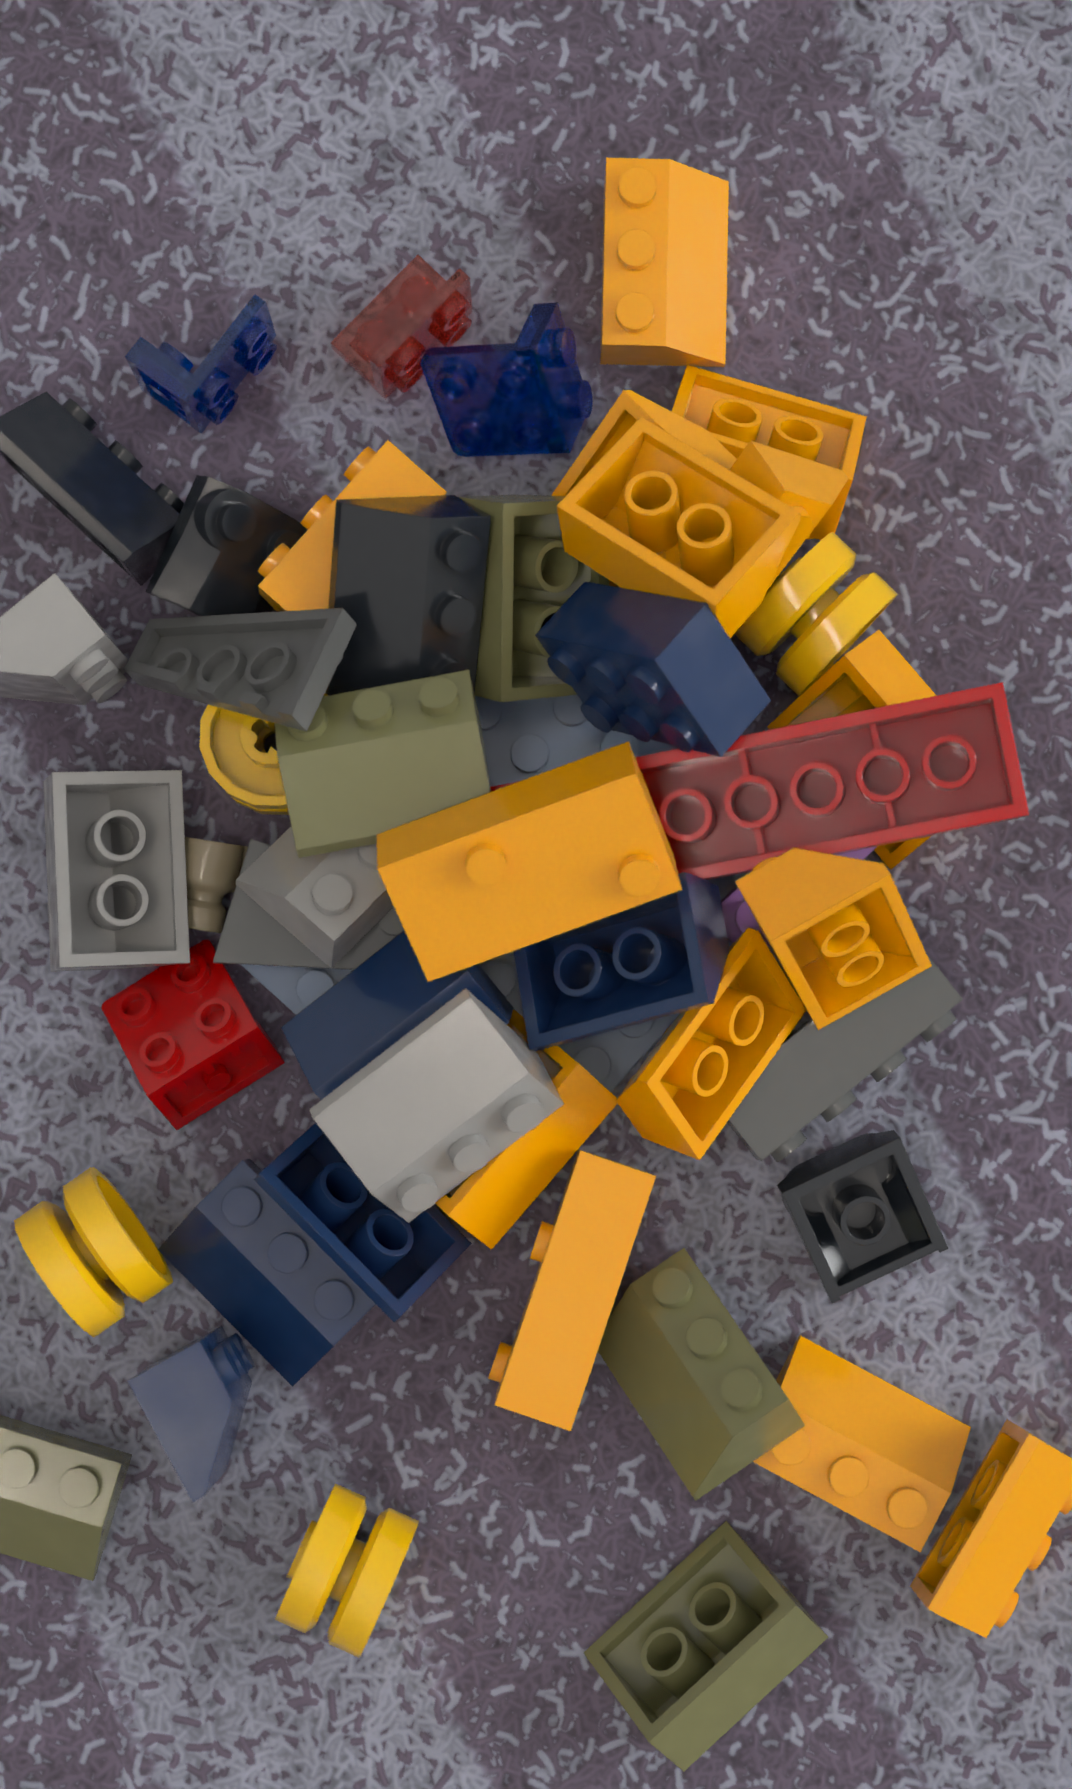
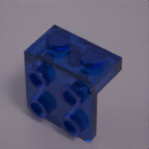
M558 302L534 304L516 343L433 347L427 349L421 359V368L450 447L455 454L462 457L570 453L584 419L589 418L592 412L593 396L591 386L587 380H582L576 361L575 336L570 328L565 327Z

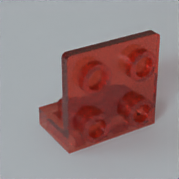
M417 255L331 341L332 349L384 399L396 388L402 393L408 391L426 372L428 364L424 360L440 344L446 349L453 346L469 329L472 320L468 317L472 313L470 277L463 270L458 269L446 281L421 256Z

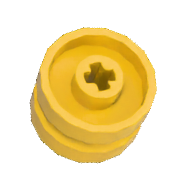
M834 532L825 536L805 556L797 558L778 576L767 590L760 606L735 632V635L757 656L773 652L791 634L797 638L779 660L776 675L798 696L802 695L847 651L898 595L876 572L861 575L843 593L839 594L835 588L854 567L856 553Z
M207 704L200 720L199 748L209 774L238 804L260 814L289 815L277 751L271 746L267 753L264 748L267 737L275 734L274 723Z
M90 1167L63 1186V1200L67 1213L56 1204L41 1201L15 1219L14 1224L24 1251L52 1295L83 1331L92 1337H96L125 1317V1303L120 1289L130 1298L144 1303L171 1285L173 1279L157 1245L130 1205L105 1175L95 1167Z
M335 1483L318 1522L311 1521L287 1574V1577L292 1580L275 1620L306 1633L316 1626L328 1597L339 1601L340 1603L327 1631L329 1644L360 1658L391 1591L419 1521L388 1508L378 1515L367 1542H362L356 1539L355 1536L367 1510L366 1498Z

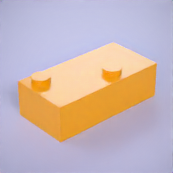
M629 741L376 834L377 870L428 982L682 890L673 852Z
M578 1149L554 1222L550 1224L542 1221L529 1259L538 1261L540 1264L513 1344L509 1345L500 1341L488 1379L499 1382L495 1406L571 1431L656 1178L655 1175Z

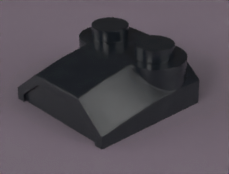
M197 475L146 589V593L178 605L198 616L272 612L273 607L259 593L258 585L264 580V577L258 573V569L281 543H284L291 549L307 529L299 521L245 491L211 477Z
M894 1130L867 1133L853 1138L795 1166L777 1185L783 1204L795 1224L832 1304L841 1300L840 1296L937 1250L942 1252L948 1249L901 1138Z

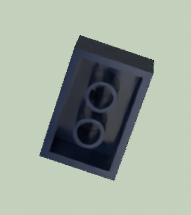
M584 582L535 634L550 656L547 659L549 668L560 680L570 685L583 702L580 709L584 717L594 727L606 733L612 730L633 735L643 742L653 740L673 745L683 752L694 750L722 757L771 701L707 603Z

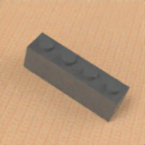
M929 956L932 967L820 1030L817 1029L812 1018H810L787 1037L727 1122L756 1160L762 1161L770 1154L776 1162L787 1157L807 1140L801 1131L802 1128L820 1114L826 1122L834 1119L856 1101L857 1098L851 1091L853 1087L868 1075H871L876 1082H879L907 1059L901 1052V1049L920 1034L928 1042L957 1019L950 1010L961 1002L963 998Z

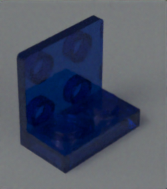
M255 294L194 373L190 372L194 367L193 363L180 351L164 341L157 349L140 336L125 358L142 391L202 434L210 422L219 425L233 410L239 397L235 389L248 372L256 376L270 362L277 348V345L272 342L276 337V332L267 302Z

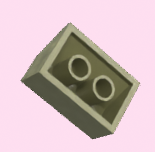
M510 494L459 497L491 516L475 696L498 702L577 695L570 685L560 680L549 668L547 659L550 656L535 634L584 582L609 586V579L564 551L557 505L565 496Z
M469 670L324 696L307 732L274 723L277 756L299 858L377 844L376 834L492 792L481 720Z
M685 1248L629 1285L607 1322L598 1352L696 1501L804 1427L805 1424Z
M0 1415V1553L94 1581L132 1454Z
M725 1521L583 1653L647 1741L684 1772L816 1650L828 1636L788 1588L734 1528Z

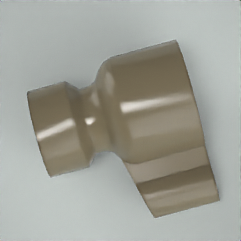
M185 837L189 929L222 933L227 910L222 905V899L224 895L235 891L236 879L240 875L248 849L247 846Z

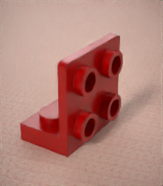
M207 939L189 949L190 963L163 965L109 998L101 1006L146 1096L176 1130H179L285 1063L274 1042L252 1015L225 965L213 963L216 949Z

